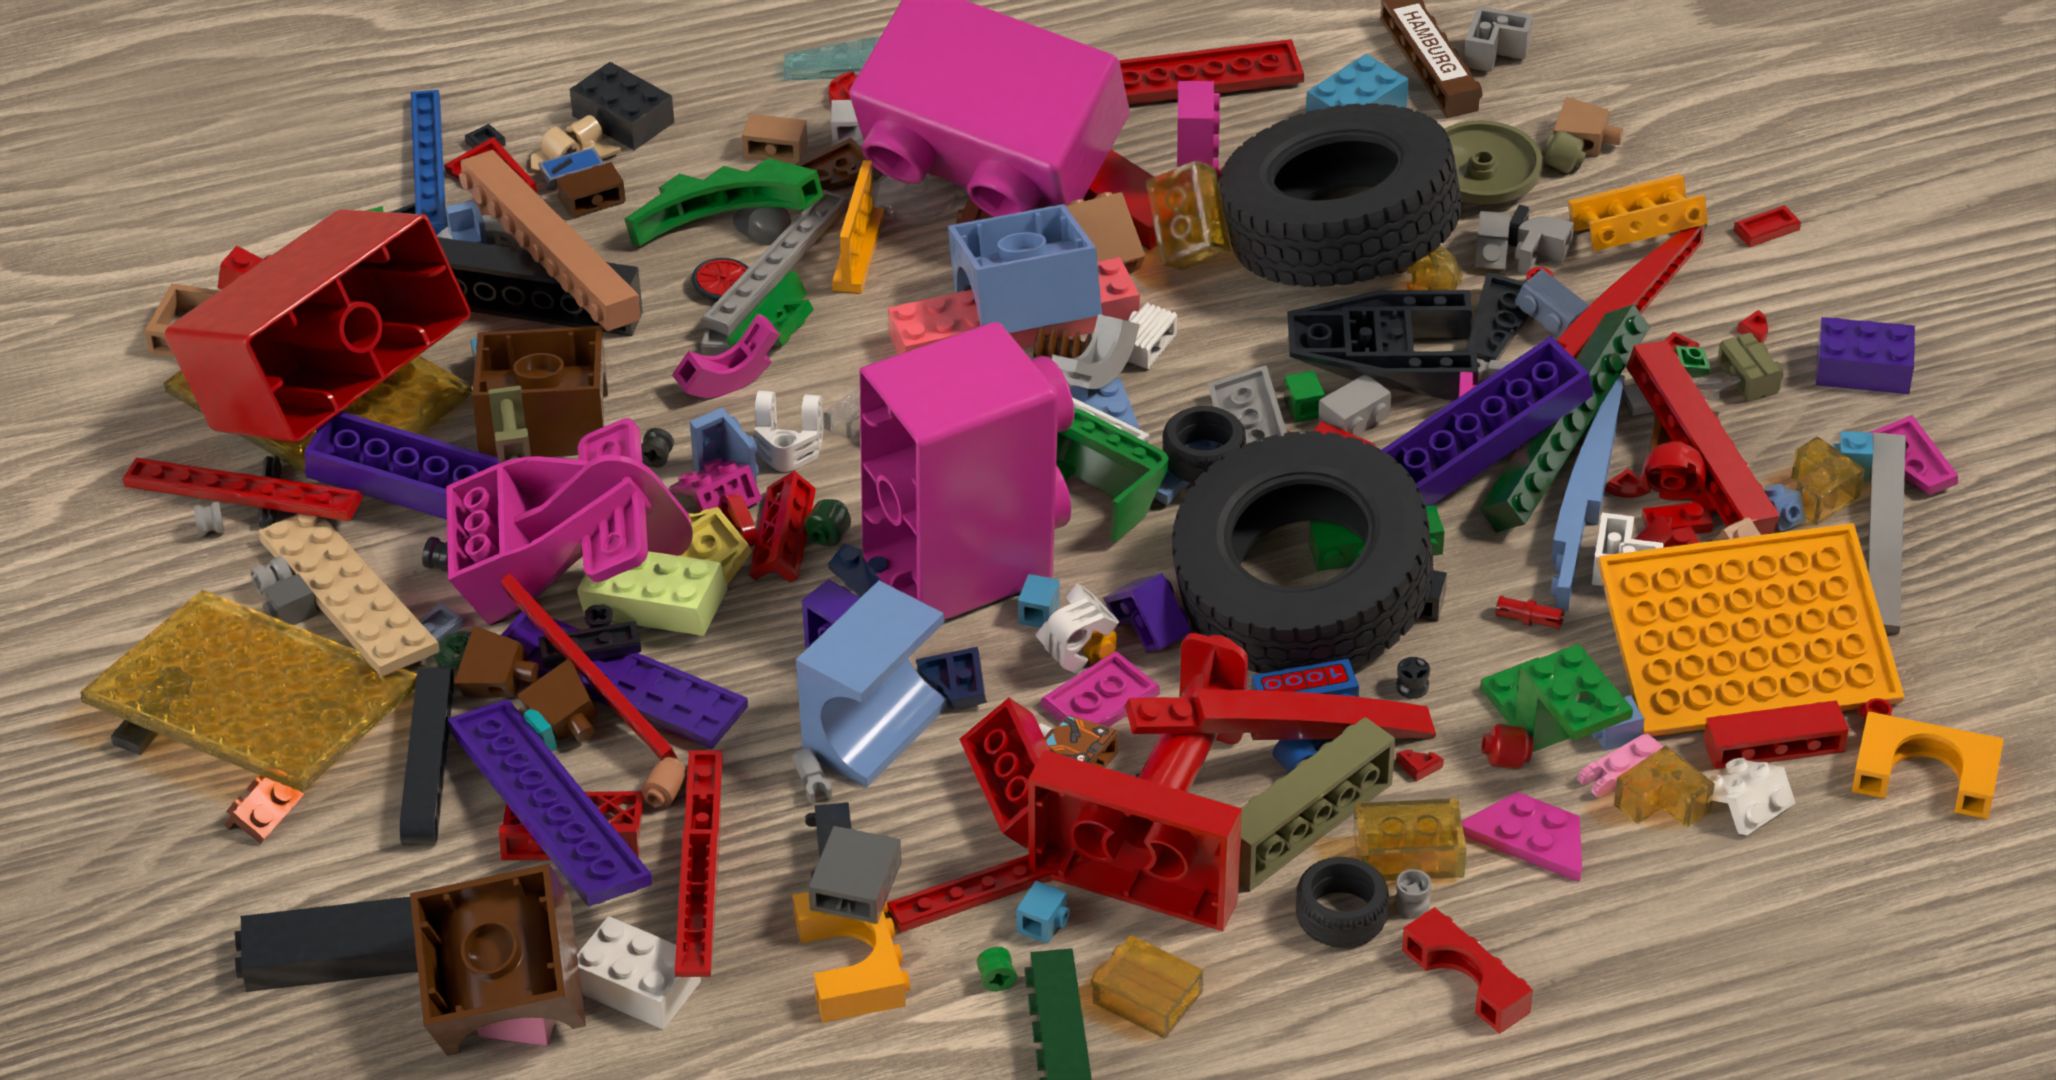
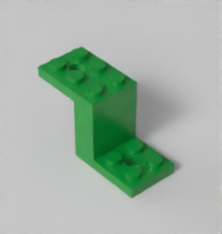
M1579 643L1542 658L1537 657L1484 677L1480 683V689L1508 724L1524 727L1527 730L1528 736L1533 737V752L1569 738L1573 741L1632 719L1633 716L1631 705Z

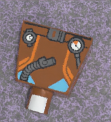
M1071 715L1066 716L1055 729L1043 723L1039 724L1044 738L1053 753L1104 768L1118 754V730Z

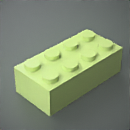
M648 551L646 560L640 566L602 582H593L585 574L577 589L584 616L585 610L588 607L605 604L613 610L612 622L626 623L636 621L637 626L704 636L728 589L721 562Z

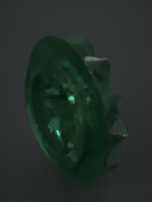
M458 631L442 637L438 641L439 652L434 654L437 665L452 666L453 670H458L464 655L460 653L465 651L471 632Z

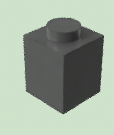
M299 573L264 588L266 600L262 604L264 613L268 620H274L282 631L317 616L313 591Z

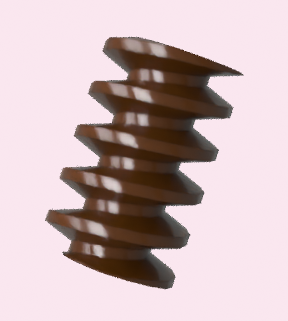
M1044 326L1040 327L1034 343L1033 357L1045 356L1052 359L1054 354L1067 358H1077L1089 346L1092 334L1089 333L1085 341H1081V335L1078 331L1073 339H1069V333L1066 329L1061 337H1057L1056 328L1053 327L1048 336L1045 335Z

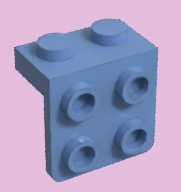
M722 407L690 421L693 467L697 472L705 469L704 464L721 458L723 461H736V463L749 465L757 484V475H759L758 466L755 462L757 445L751 435L747 436L741 429L735 417H731Z

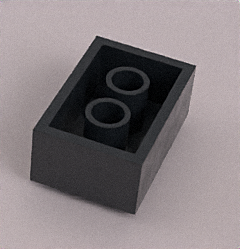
M608 62L569 89L573 117L580 120L588 115L593 116L600 124L602 133L634 151L675 123L671 94L612 62Z

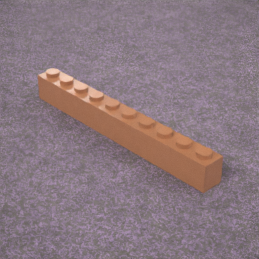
M493 150L461 160L462 173L459 174V179L463 189L468 190L475 197L477 203L482 204L489 211L490 216L498 220L504 230L510 233L517 240L518 244L532 255L535 262H539L546 269L550 277H554L561 284L565 292H569L575 298L577 304L583 307L595 322H598L608 332L640 320L639 294Z

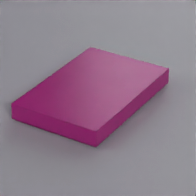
M1114 651L1042 697L1041 706L1060 722L1066 716L1071 715L1110 727L1127 716L1124 705L1129 698L1156 697L1160 695V686L1121 654Z

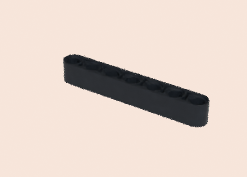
M452 666L418 667L400 815L401 845H436L438 841L449 739L447 718L451 717L454 692Z

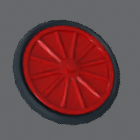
M732 258L709 259L695 268L692 274V284L695 290L702 296L718 301L749 267L741 261Z

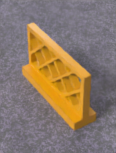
M863 160L840 234L841 254L832 280V291L862 294L885 218L884 208L874 207L872 161Z

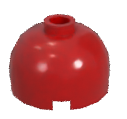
M1681 441L1666 442L1654 447L1645 458L1641 484L1649 493H1651V489L1659 492V498L1672 501L1689 500L1694 497L1696 491L1701 490L1702 493L1705 488L1706 465L1700 453L1690 445Z

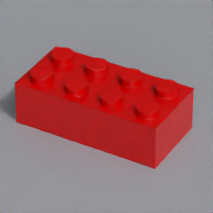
M1008 697L959 738L1002 834L1027 849L1029 847L1028 778L1043 751L1051 752L1034 714Z

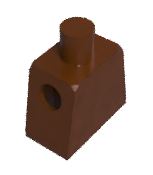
M473 626L454 683L465 697H513L517 693L520 681L533 683L537 681L540 667L538 663L528 661V654L518 641Z
M570 658L517 694L527 711L530 709L538 711L552 726L553 734L557 739L563 740L570 734H573L577 741L583 742L593 735L594 728L589 721L597 716L598 711L581 675Z

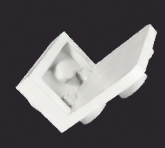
M1744 758L1729 761L1724 769L1716 774L1706 776L1702 779V783L1693 789L1694 795L1697 798L1728 803L1737 832L1743 835H1749L1796 803L1784 767L1769 765L1767 762L1747 761Z

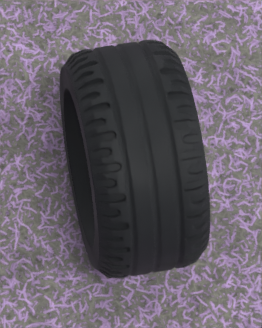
M1195 406L1176 413L1166 423L1162 435L1163 451L1168 455V470L1175 477L1194 484L1195 480L1203 472L1207 473V468L1218 459L1223 460L1224 455L1235 449H1242V446L1246 444V433L1243 424L1234 414L1213 406ZM1210 440L1218 442L1223 446L1213 450H1195L1185 445L1194 441Z
M1333 857L1314 863L1305 870L1297 885L1296 916L1301 928L1315 941L1332 947H1355L1362 945V943H1367V941L1372 940V938H1375L1380 933L1387 920L1389 891L1386 881L1377 869L1359 859ZM1343 892L1360 897L1367 905L1354 911L1341 912L1328 909L1317 900L1327 894Z

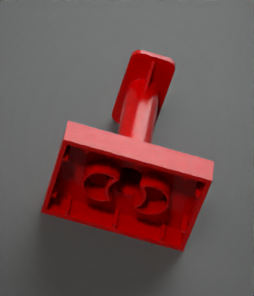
M1191 633L1185 636L1181 644L1179 697H1192L1196 690H1247L1248 656L1245 650L1229 638L1220 635L1208 637ZM1244 733L1160 734L1138 777L1044 750L1028 778L1029 872L1038 873L1062 865L1059 871L1050 874L1051 880L1223 932L1238 903L1242 808L1189 793V790L1215 740L1227 744H1237L1241 741ZM1052 846L1059 848V850L1043 855L1046 848ZM1049 854H1054L1059 858V861L1056 865L1050 866L1045 863V857ZM1079 854L1086 856L1090 860L1088 863L1073 868L1069 867L1073 860L1080 858Z

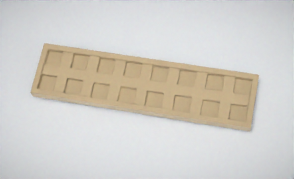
M298 514L258 531L260 542L275 558L282 556L285 559L292 576L300 574L313 591L317 606L381 677L439 652L438 641L324 517Z

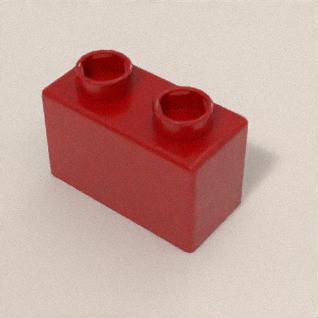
M340 209L169 325L165 330V338L212 430L230 434L299 442L466 322L470 317L471 311L427 216L422 214Z

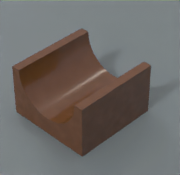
M602 326L477 333L472 400L479 453L497 458L488 390L521 386L531 457L578 455V443L585 435L605 427L603 396H608V382Z
M550 864L410 893L424 1027L447 1056L461 1053L460 1042L469 1033L500 1021L519 1018H546L563 1022L572 1029L586 1026L570 895Z

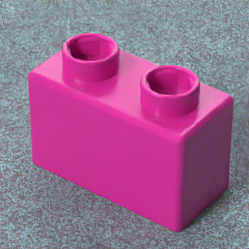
M901 0L849 92L864 140L862 152L867 161H872V165L886 176L907 184H918L929 173L966 187L971 200L980 209L993 217L1061 204L1067 206L1072 201L1083 199L1130 115L1120 61L1115 55L967 0Z
M992 322L861 367L859 370L862 553L867 563L875 556H881L887 560V570L882 573H876L883 583L944 613V620L1021 592L1028 574L1052 578L1054 570V530L1067 525L1072 511L1066 482L1056 465L1057 433L1068 430L1073 424L1074 404L1070 387L1059 366L1050 357L1040 356L1030 359L1002 324Z

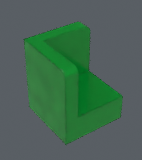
M1308 371L1284 376V401L1293 422L1298 423L1318 419L1319 400L1325 397V393L1316 373Z

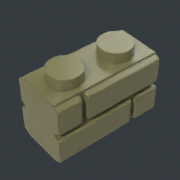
M1751 332L1740 335L1737 339L1733 337L1721 341L1717 363L1748 402L1760 399L1763 395L1767 397L1777 394L1780 391L1781 379L1784 376L1783 368L1778 361L1774 362L1763 342L1759 343Z

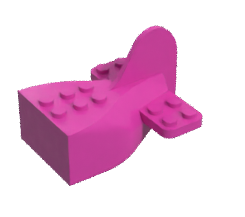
M630 418L621 419L585 435L578 443V460L541 456L516 458L501 462L446 486L448 580L488 625L502 620L520 609L509 598L501 585V579L508 573L535 599L582 556L584 572L593 582H602L640 566L646 560L648 551L676 556L682 555L690 547L693 538L692 522L688 513L659 477L650 468L642 464L640 429Z

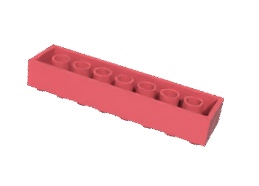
M1120 257L1098 261L1102 315L1128 321L1133 311H1139L1140 294ZM972 289L888 308L889 336L897 354L980 327ZM1098 316L1044 326L1045 335L1049 336L1053 327L1056 328L1057 337H1061L1065 329L1068 330L1069 338L1074 337L1077 331L1080 332V335L1092 333L1095 330ZM1040 327L1009 334L1021 348L1034 346Z

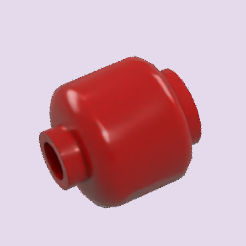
M1499 723L1492 727L1489 734L1483 735L1481 752L1482 754H1487L1488 763L1493 767L1518 770L1525 763H1529L1532 758L1533 737L1528 736L1527 730L1522 726Z

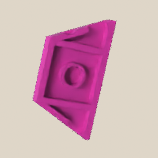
M1515 792L1464 819L1459 824L1458 834L1575 881L1579 882L1581 880L1580 816Z

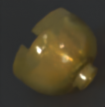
M1440 246L1432 253H1427V256L1421 260L1412 262V265L1407 268V273L1412 274V284L1407 283V290H1456L1462 281V271L1459 269L1455 256L1446 248Z

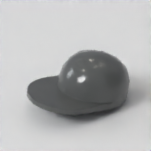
M784 207L742 208L733 217V225L737 231L752 241L764 245H771L792 223L790 214Z

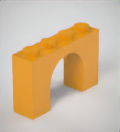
M1868 712L1856 764L1852 792L1886 799L1891 772L1899 762L1911 757H1929L1945 763L1957 775L1959 790L1954 813L1989 819L2004 738Z
M809 892L792 895L794 920L801 944L833 937L849 936L863 940L873 948L872 953L865 960L855 965L813 973L815 998L822 1023L906 1006L905 992L911 990L907 970L901 971L899 966L903 964L900 945H893L892 939L895 938L892 918H885L884 913H888L887 901L876 924L810 910Z

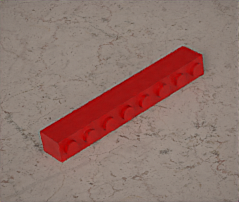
M1667 340L1634 345L1626 366L1628 372L1671 440L1681 441L1690 445L1702 456L1706 465L1704 492L1726 527L1750 517L1761 535L1772 534L1780 517L1777 508L1772 505L1762 485L1758 483L1749 469L1748 463L1743 460L1733 440L1729 438L1720 420L1714 415L1707 404L1706 398L1700 393L1691 375L1687 373L1680 362L1677 353L1673 351Z

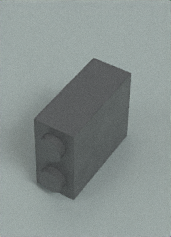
M833 826L808 886L810 910L877 924L902 863L901 840L886 835H877Z

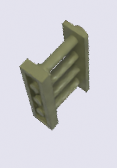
M521 386L488 390L499 463L516 458L531 457Z

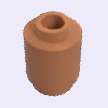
M667 757L663 761H659L641 788L642 794L651 806L669 807L684 785L687 771L679 760Z

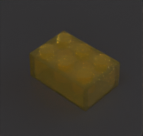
M1192 161L1146 181L1162 265L1183 271L1231 251L1215 167L1198 161Z
M1458 798L1355 803L1353 833L1357 859L1372 865L1381 873L1385 881H1397L1398 876L1402 872L1410 869L1421 870L1430 879L1464 878L1466 843Z

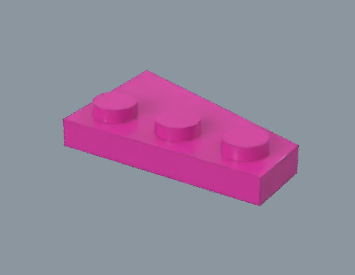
M1913 415L1868 432L1906 435L1904 479L1928 495L1958 484V474Z

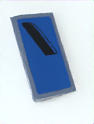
M594 147L538 163L548 190L557 187V178L569 173L573 174L590 169L595 165L604 164Z

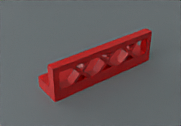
M795 470L767 487L757 542L749 571V576L755 581L773 570L789 583L799 578L807 538L804 523L805 518L813 508L816 488Z

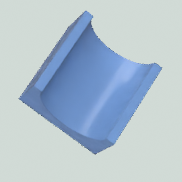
M1065 204L948 226L955 293L963 291L964 285H971L980 326L998 322L1009 333L1095 317L1098 314L1102 315L1096 247Z
M878 581L796 659L802 749L811 748L818 762L868 787L948 707L947 698L930 687L916 672L908 659L944 624V613Z

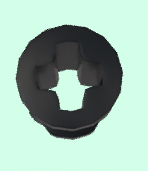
M605 604L592 605L585 610V623L589 629L611 625L613 610Z

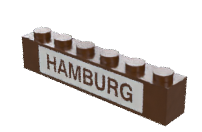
M1381 0L1380 20L1445 117L1451 118L1479 111V100L1483 95L1480 83L1474 80L1469 67L1463 64L1459 58L1458 51L1452 48L1445 32H1441L1434 16H1430L1423 0Z

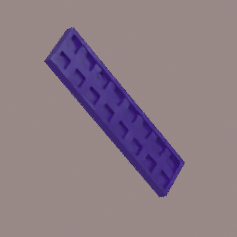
M521 612L501 635L521 643L528 654V661L539 664L540 671L538 677L541 678L557 666L543 668L538 637L545 635ZM552 618L565 633L581 630ZM639 653L591 660L650 724L712 750L748 708L747 697ZM581 675L591 699L611 707Z

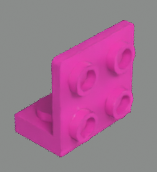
M721 458L704 464L705 469L697 473L692 471L679 476V482L670 486L673 493L693 496L699 513L706 509L718 507L719 498L723 495L738 493L742 496L747 507L762 500L750 466L736 463V461H723Z

